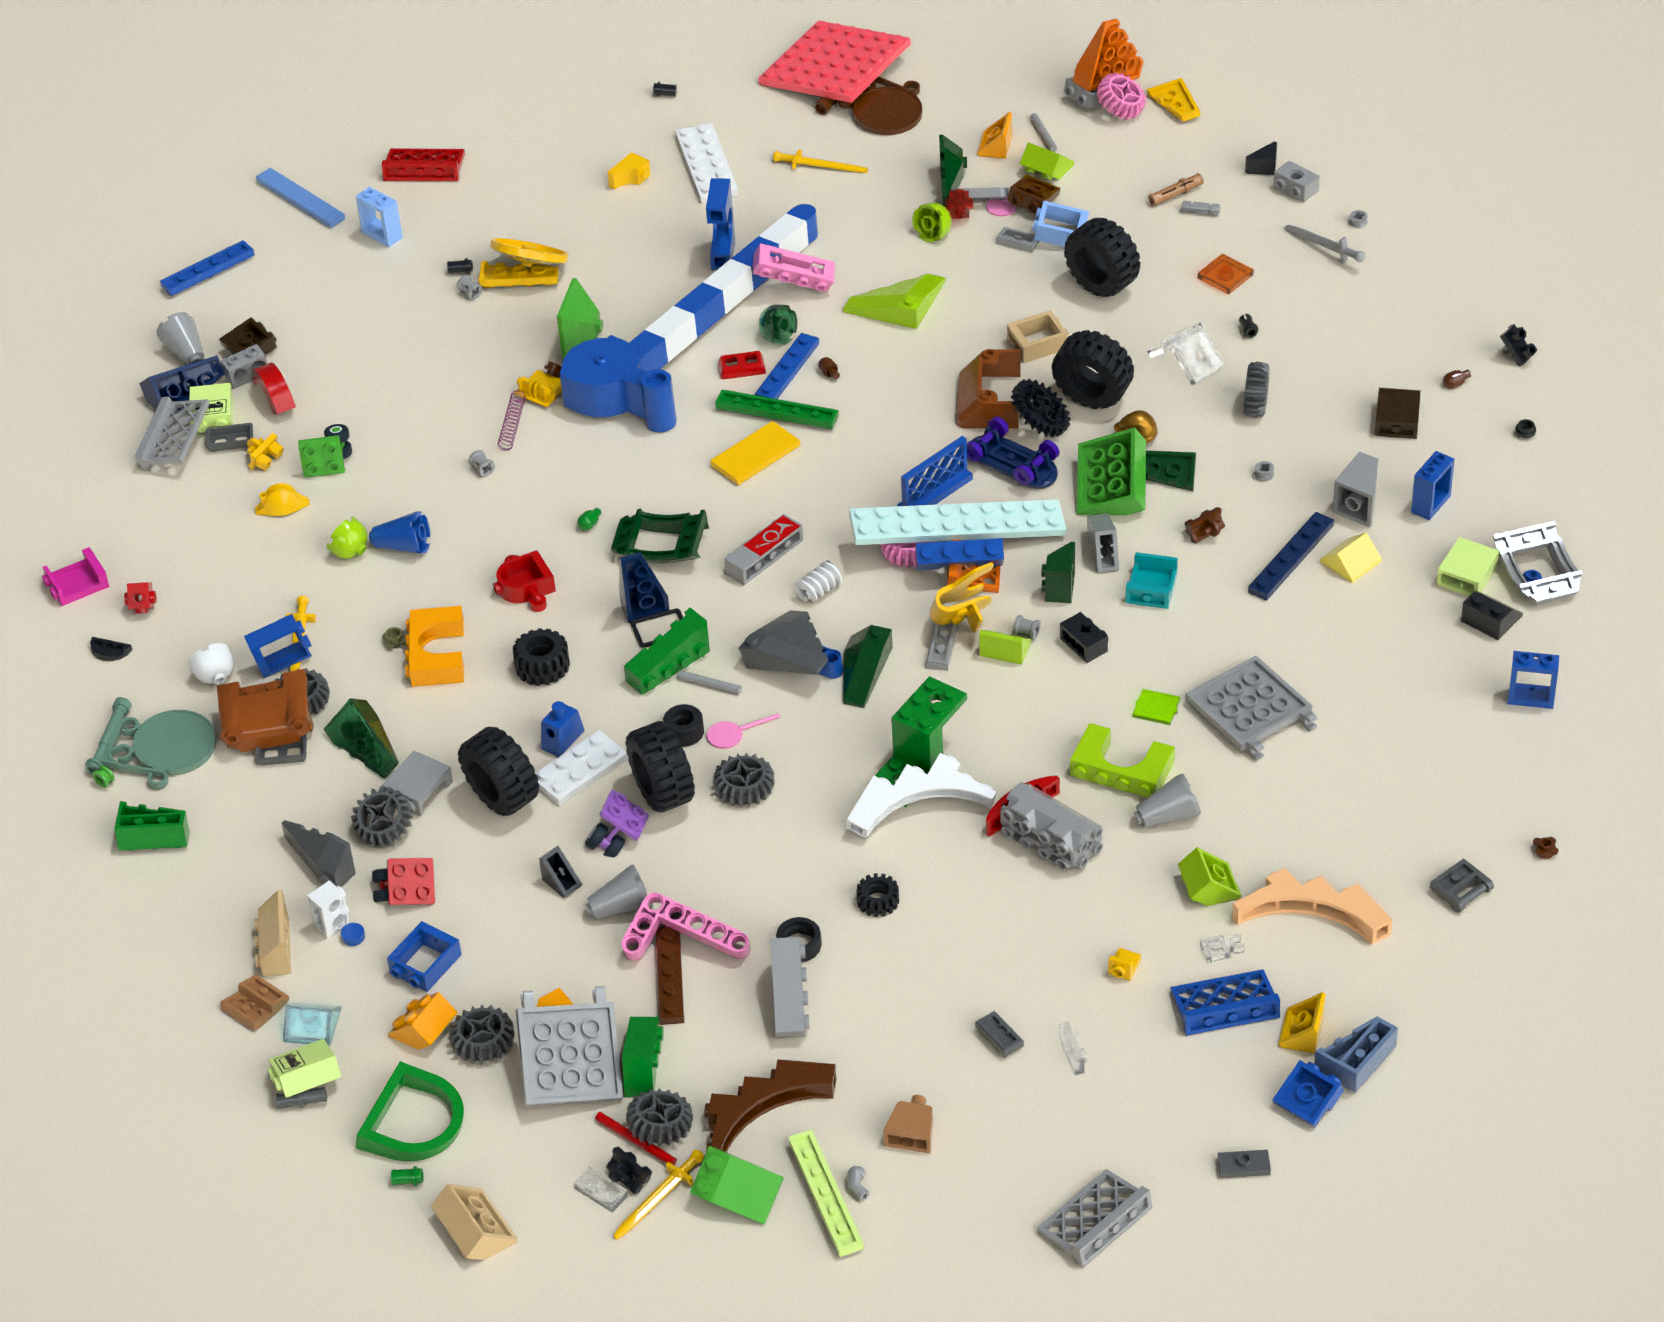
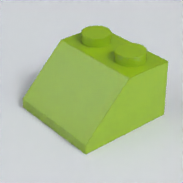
M1028 142L1019 164L1025 166V171L1035 174L1036 171L1042 173L1041 177L1051 181L1052 177L1059 180L1074 166L1075 162L1058 153Z
M1196 847L1178 863L1181 872L1180 876L1188 889L1187 894L1194 902L1198 901L1209 906L1238 900L1242 897L1228 862Z

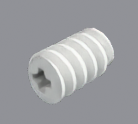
M826 560L794 584L795 592L804 602L809 600L816 602L818 597L821 598L824 593H828L830 588L836 586V583L840 584L842 576L837 567L831 561Z

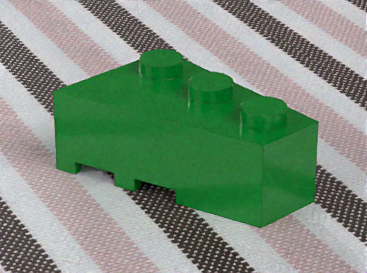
M124 801L119 803L114 828L119 851L187 847L190 831L186 811L164 807L154 810L148 809L144 804L134 807L128 806L127 802Z
M630 1016L622 1054L625 1098L639 1096L640 1092L647 1093L649 1088L655 1091L656 1072L659 1066V1054H661V1041L664 1039V1027L659 1026V1017Z

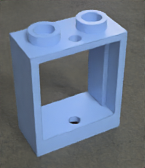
M370 186L356 196L363 234L387 247H391L403 238L396 200ZM376 211L380 212L381 220L377 219Z
M1043 201L1042 208L1037 209L1035 219L1038 220H1034L1032 231L1036 232L1034 240L1065 247L1067 237L1074 230L1043 223L1044 218L1075 225L1079 228L1087 222L1089 211Z

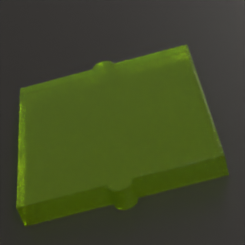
M1143 689L1139 699L1135 701L1136 707L1132 717L1171 725L1174 715L1178 713L1177 707L1181 697Z

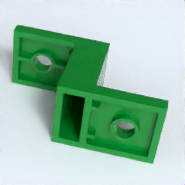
M929 676L891 717L893 756L875 776L889 780L891 785L894 786L896 783L894 781L898 780L907 764L912 767L917 766L925 774H928L939 754H943L942 727L966 702L967 693ZM939 700L941 702L932 703L931 701Z

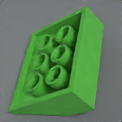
M1134 427L1078 443L1077 514L1098 515L1108 513V515H1130L1144 511L1146 499V440Z

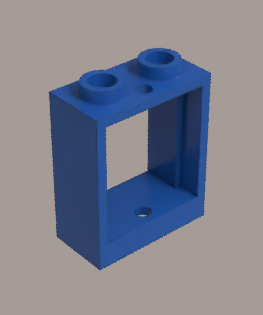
M1435 451L1414 475L1411 513L1430 521L1451 497L1455 458Z
M292 614L244 636L264 678L312 656L308 649L312 646L307 634L302 636V633L305 632L300 620L295 621ZM295 632L298 642L263 657L260 650L261 647Z
M1513 651L1508 704L1553 709L1559 655ZM1517 671L1551 674L1550 686L1516 683Z
M421 921L387 957L389 972L394 978L402 979L414 988H420L428 992L462 955L459 939ZM423 945L441 953L424 973L406 965Z

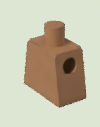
M913 1095L911 1102H897L884 1127V1146L931 1154L933 1108L925 1105V1097Z

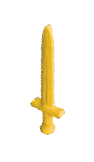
M800 149L795 155L783 154L779 151L773 153V160L775 162H792V169H796L798 164L852 172H868V168L803 157L802 150Z
M301 595L296 599L298 604L297 613H286L285 615L292 614L295 621H301L305 630L306 622L315 623L316 614H306L309 598ZM293 632L292 644L298 642L295 632ZM301 661L291 665L290 671H295L297 668L300 670Z
M693 1150L690 1157L680 1168L667 1162L666 1169L671 1174L624 1220L615 1231L614 1239L617 1240L629 1232L681 1181L687 1182L690 1186L693 1185V1178L687 1173L696 1164L703 1162V1153L700 1150Z

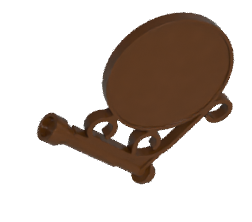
M878 76L870 84L871 87H867L852 103L830 98H821L815 103V109L821 115L827 114L831 110V106H834L837 102L842 108L853 107L855 122L866 131L880 135H896L907 132L914 128L922 118V103L916 96L920 93V84L917 81H907L901 86ZM876 83L884 85V87L876 88Z

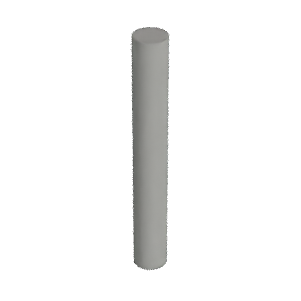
M1036 113L1031 114L1032 122L1050 151H1056L1057 146Z
M679 670L677 678L735 694H740L742 690L740 685Z

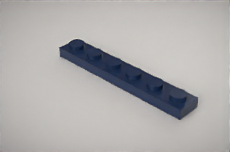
M1315 512L1248 586V593L1267 601L1334 526V519Z

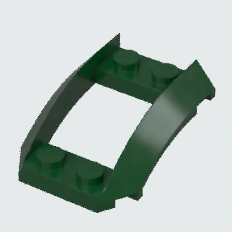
M641 508L637 509L636 514L632 517L626 515L620 519L611 550L624 556L641 552L646 561L658 563H675L701 558L697 551L703 530L709 529L706 511L700 510V514L691 515L689 512L661 515L643 512ZM640 529L679 534L674 550L646 551L635 549L634 546Z

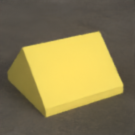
M1367 532L1348 538L1320 558L1321 563L1351 583L1378 565L1382 560Z

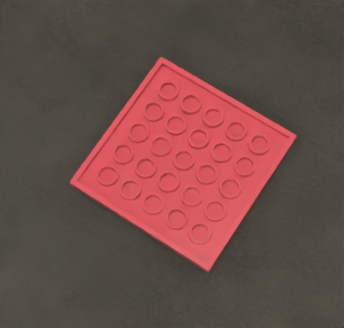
M817 21L758 78L759 84L852 103L911 45L909 37Z

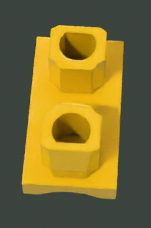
M272 433L265 441L262 438H250L247 441V453L250 454L251 462L248 464L250 469L253 470L257 466L266 471L272 463V459L268 455L270 454L278 459L283 454L284 447L277 442L278 436Z

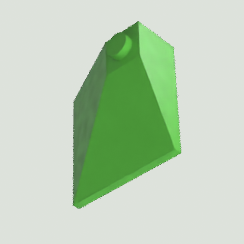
M572 278L557 314L562 362L566 354L573 347L582 342L596 339L598 333L603 329V320H600L599 310L577 278Z

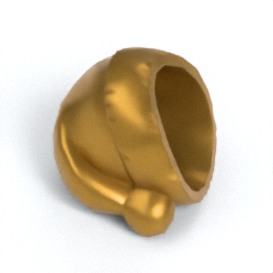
M1136 410L1127 414L1120 422L1114 425L1116 432L1135 427L1146 440V444L1151 443L1158 434L1154 418L1143 410Z

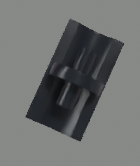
M1512 324L1500 335L1505 344L1501 351L1503 354L1510 353L1519 366L1524 365L1537 352L1534 344L1526 343V331L1523 327L1517 328L1515 324Z
M619 1146L614 1147L612 1158L606 1165V1168L610 1171L609 1179L613 1182L621 1181L634 1194L640 1193L642 1185L649 1182L652 1170L647 1166L641 1167L636 1163V1156L631 1151L624 1152Z

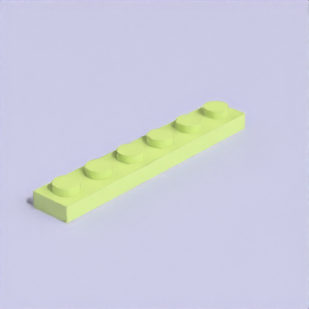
M812 1129L789 1136V1145L839 1257L863 1250L861 1237Z

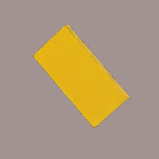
M771 421L711 459V466L737 485H740L799 447L800 440L774 421Z

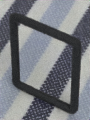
M675 608L632 620L631 626L639 645L643 648L652 645L653 641L643 643L636 623L677 613L681 620L683 615L680 609Z

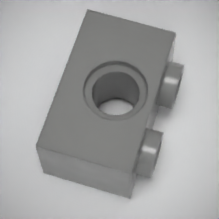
M1287 161L1274 171V187L1305 202L1319 191L1320 176L1291 161Z

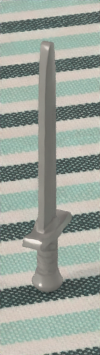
M1285 226V229L1294 235L1339 253L1341 263L1346 262L1348 256L1354 258L1358 263L1365 259L1363 251H1355L1348 248L1346 237L1340 239L1338 243L1296 226Z

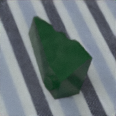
M939 135L943 206L949 210L953 201V190L959 188L964 177V168H967V156L963 157V149L946 136Z
M870 625L850 637L844 650L843 704L865 708L893 648L892 629Z

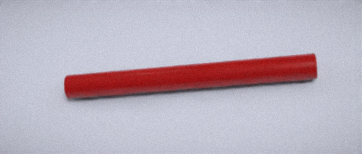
M602 1112L597 1113L595 1120L664 1163L676 1164L677 1158L654 1144L649 1146L648 1141L640 1143L639 1137L634 1138L628 1128Z

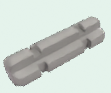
M1182 202V212L1190 213L1192 211V213L1206 215L1211 213V215L1216 216L1220 213L1219 204L1212 203V205H1209V203Z

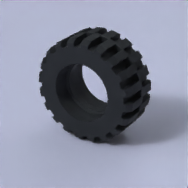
M1092 218L1067 237L1064 257L1067 259L1066 264L1071 270V275L1075 276L1079 285H1083L1084 289L1088 292L1091 291L1093 295L1109 297L1118 294L1138 277L1141 262L1139 261V252L1136 250L1137 246L1132 242V237L1129 233L1126 234L1124 228L1117 226L1116 222L1108 221L1106 218Z
M1089 330L1075 332L1066 338L1055 355L1051 368L1053 379L1056 380L1057 387L1062 389V393L1065 396L1068 395L1075 403H1081V406H1090L1091 409H1098L1099 407L1104 409L1114 406L1121 400L1133 380L1134 365L1130 355H1127V350L1121 347L1117 340H1112L1109 335H1102L1098 331L1090 332Z
M657 721L631 731L625 741L629 765L631 766L636 784L643 798L646 799L647 804L651 806V809L655 812L663 813L690 802L695 795L693 774L691 773V767L682 744L670 725L666 722Z
M485 727L461 744L458 751L460 768L465 774L467 782L472 786V790L477 793L483 803L487 804L489 809L494 810L497 814H501V816H510L537 797L540 786L538 776L534 772L535 769L520 745L516 744L514 739L508 736L504 730H500L498 727Z

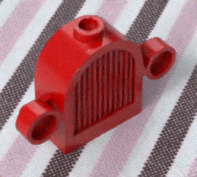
M538 550L522 556H507L504 563L497 570V582L493 583L496 595H500L504 600L511 603H525L529 601L530 609L534 612L545 610L547 607L545 595L556 592L554 575Z

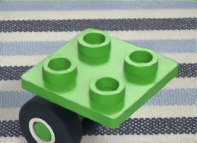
M333 424L324 430L325 437L298 441L305 478L345 472L343 459L348 458L352 454L351 443L347 441L350 435L346 425Z

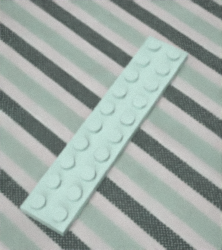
M1059 499L849 508V518L855 545L1066 536L1067 531Z

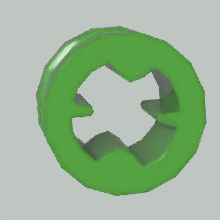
M104 765L98 767V771L92 772L93 779L103 788H106L109 783L115 780L113 773Z

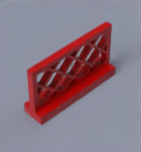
M390 148L386 160H383L381 164L383 181H459V170L465 156V149Z

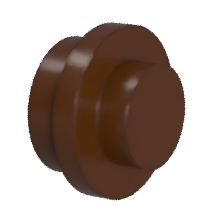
M548 361V364L544 366L545 369H548L546 373L558 377L562 367L551 361Z

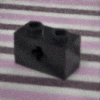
M1079 612L1060 623V639L1086 663L1108 652V635L1104 630H1100L1083 613Z

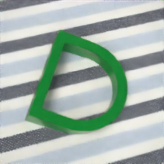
M400 1061L357 1133L355 1148L397 1161H419L441 1153L455 1141L461 1131L464 1106L459 1092L444 1078ZM402 1086L439 1097L447 1104L452 1116L449 1126L443 1133L432 1140L421 1143L401 1142L377 1133L376 1130Z

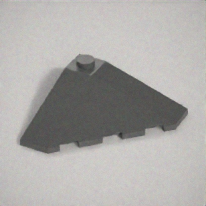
M790 610L749 634L738 648L747 669L818 675L829 660L826 653L822 652L824 650L820 639L815 636L817 632L813 623L809 622L811 618L808 612Z

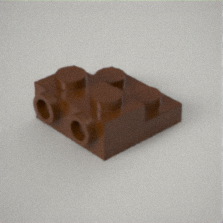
M1026 174L1010 187L1007 201L1013 206L1026 208L1030 213L1036 214L1037 209L1042 208L1043 201L1051 202L1059 195L1061 188Z

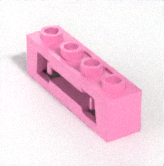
M761 243L753 255V274L760 275L761 277H768L781 282H788L825 292L834 283L835 262ZM770 253L781 255V257H772L770 256ZM812 263H815L818 265H822L824 267L821 269L817 268V266L813 267L811 265Z

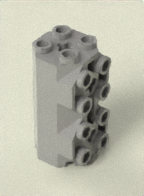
M1020 782L1009 792L1006 798L1009 800L1007 807L1003 805L1000 810V821L1003 826L1001 831L1007 838L1015 840L1026 849L1037 844L1040 857L1057 865L1063 871L1072 866L1083 869L1094 855H1098L1103 848L1101 843L1103 828L1101 825L1031 784Z

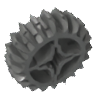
M1256 361L1248 365L1244 394V413L1246 416L1257 418L1263 417L1265 414L1270 373L1268 363Z
M305 668L308 679L307 696L311 715L313 713L319 714V709H325V704L329 703L330 690L328 682L321 673H316L315 669L308 671ZM282 674L281 677L276 678L275 681L283 680Z
M737 753V756L734 758L729 756L728 761L722 760L721 764L716 766V772L713 775L714 789L718 797L722 798L724 803L730 802L732 806L739 804L742 807L743 804H748L751 807V804L754 802L759 804L760 799H767L775 784L774 771L769 762H765L763 757L758 758L756 754L749 756L746 753L744 756H740Z
M380 786L378 792H376L375 789L371 788L370 795L363 793L365 799L363 801L357 800L359 807H353L355 815L351 816V820L354 822L352 827L356 831V835L362 838L364 843H370L373 847H376L379 843L384 848L386 842L393 846L394 839L401 841L400 835L402 833L408 834L405 827L412 826L409 820L413 818L412 806L408 803L406 796H402L399 790L394 792L393 788L388 787L385 791L384 787ZM396 807H398V815L396 820H394V810L396 809ZM369 813H370V814H371V819H370V821H369L370 824H369V826L367 827V825H366L367 817H368V815H369Z
M481 1004L480 1008L477 1009L472 1006L471 1011L463 1010L462 1016L456 1015L455 1022H451L449 1033L451 1047L457 1056H461L463 1061L470 1059L472 1064L476 1061H480L483 1064L485 1060H489L492 1063L493 1058L501 1059L502 1053H508L509 1047L513 1046L515 1036L513 1022L509 1019L507 1012L503 1013L500 1007L494 1010L492 1005L484 1008ZM496 1029L499 1030L498 1034L494 1033ZM466 1034L470 1036L468 1039L464 1038Z
M649 1088L647 1093L640 1092V1095L634 1096L632 1102L629 1103L626 1113L627 1127L632 1132L634 1138L639 1137L640 1143L648 1141L649 1146L653 1143H657L659 1147L663 1143L670 1146L672 1141L679 1143V1140L686 1138L687 1132H690L693 1121L692 1108L690 1103H687L686 1097H680L678 1092L672 1094L670 1089L665 1092L661 1091L660 1088L658 1091H652Z

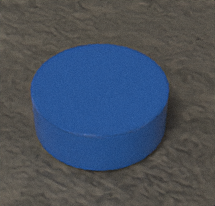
M359 923L345 925L341 930L342 941L349 946L359 945L365 939L364 927Z

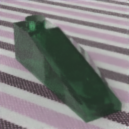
M350 698L324 728V731L335 746L344 749L351 757L363 762L366 767L382 778H386L399 764L382 723L367 700Z

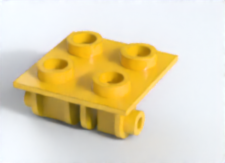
M537 370L528 379L525 376L519 377L516 382L519 388L514 392L520 393L515 395L524 398L523 395L525 394L527 400L548 407L562 393L561 380Z

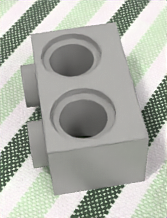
M257 344L221 360L225 378L231 383L233 389L253 381L252 377L255 376L253 369L268 364L265 354Z

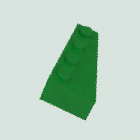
M689 607L684 612L686 616L680 621L676 619L671 623V629L663 636L659 634L649 649L644 647L624 665L625 681L643 695L649 690L654 689L657 685L679 672V670L688 667L691 663L710 652L707 620Z

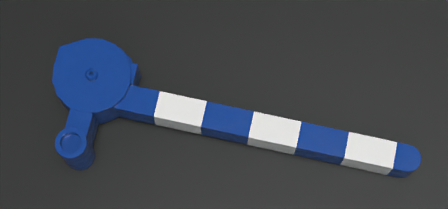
M800 204L793 207L629 343L610 335L607 338L588 340L573 347L564 357L560 371L564 407L591 417H611L629 412L645 419L648 429L654 432H665L674 428L677 419L672 379L670 373L660 369L769 279L768 277L753 274V255L760 243L800 253L818 237L815 207L809 204ZM770 253V256L772 257H781V255Z

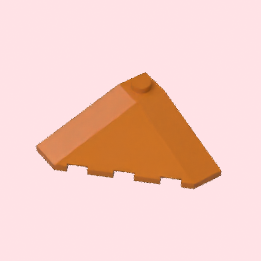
M1115 18L1102 22L1076 65L1073 82L1087 91L1096 90L1100 81L1109 73L1114 74L1116 72L1118 75L1122 73L1125 77L1129 76L1131 80L1140 77L1144 61L1140 56H1136L1138 51L1131 42L1128 43L1129 37L1125 30L1118 27L1120 25L1119 20Z

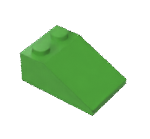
M709 1146L690 1193L765 1224L784 1177L722 1149Z

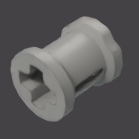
M468 275L462 276L457 282V289L465 292L471 300L478 298L482 293V285L474 283Z
M476 450L470 455L469 464L472 467H476L481 476H488L494 471V462L487 459L483 451Z
M1018 615L1014 622L1013 633L1026 634L1032 639H1036L1040 631L1041 622L1040 620L1024 619L1022 615Z

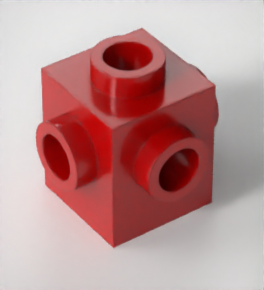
M152 582L127 584L124 602L125 605H128V609H135V613H148V608H154L157 596L156 591L152 589Z

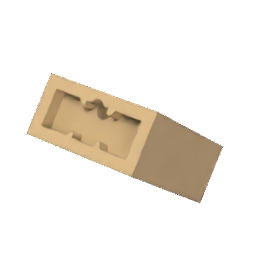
M1051 310L1007 324V340L1013 349L1020 350V358L1023 363L1057 353L1066 338L1070 336L1068 330L1064 329L1061 325L1060 319L1055 317ZM1049 328L1054 334L1032 342H1028L1025 338L1026 335Z

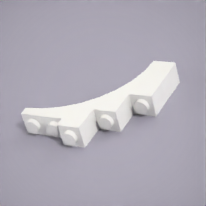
M940 753L928 774H925L917 766L912 767L907 764L894 786L883 777L873 776L849 815L846 828L866 839L875 826L888 814L906 804L921 799L954 797L974 801L991 808L997 792L988 784H980L973 780L969 774H961L959 772L960 763L953 756H945Z

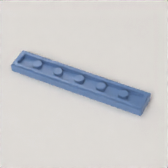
M272 168L256 176L258 183L330 228L345 220L344 213Z

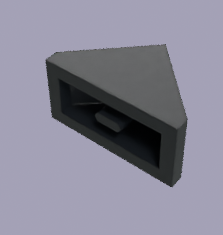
M1274 141L1246 156L1245 172L1247 174L1274 175L1276 170L1277 142Z
M556 846L539 858L542 880L563 898L583 885L559 846Z

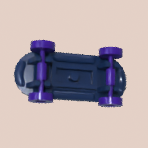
M993 417L988 422L984 435L977 436L967 442V458L970 461L989 467L1017 480L1022 485L1037 489L1047 488L1057 480L1058 470L1053 460L1060 454L1058 446L1050 440H1044L1039 445V450L1033 451L1012 440L1006 439L1004 436L1008 433L1009 428L1007 423L1000 417Z

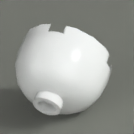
M216 643L208 645L209 649L204 652L201 649L196 651L189 659L190 669L194 676L202 683L218 685L225 682L234 669V658L228 645Z

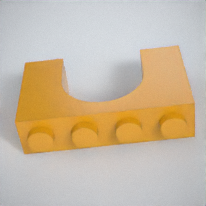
M462 605L410 610V619H406V630L409 632V634H406V646L409 649L405 650L406 662L409 665H405L406 678L411 680V686L464 682L462 651L431 653L423 649L427 643L438 638L464 636Z

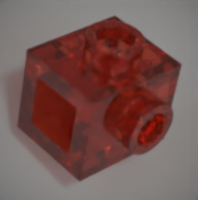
M955 189L954 191H949V198H945L946 209L950 210L951 219L969 218V209H973V197L969 198V190Z

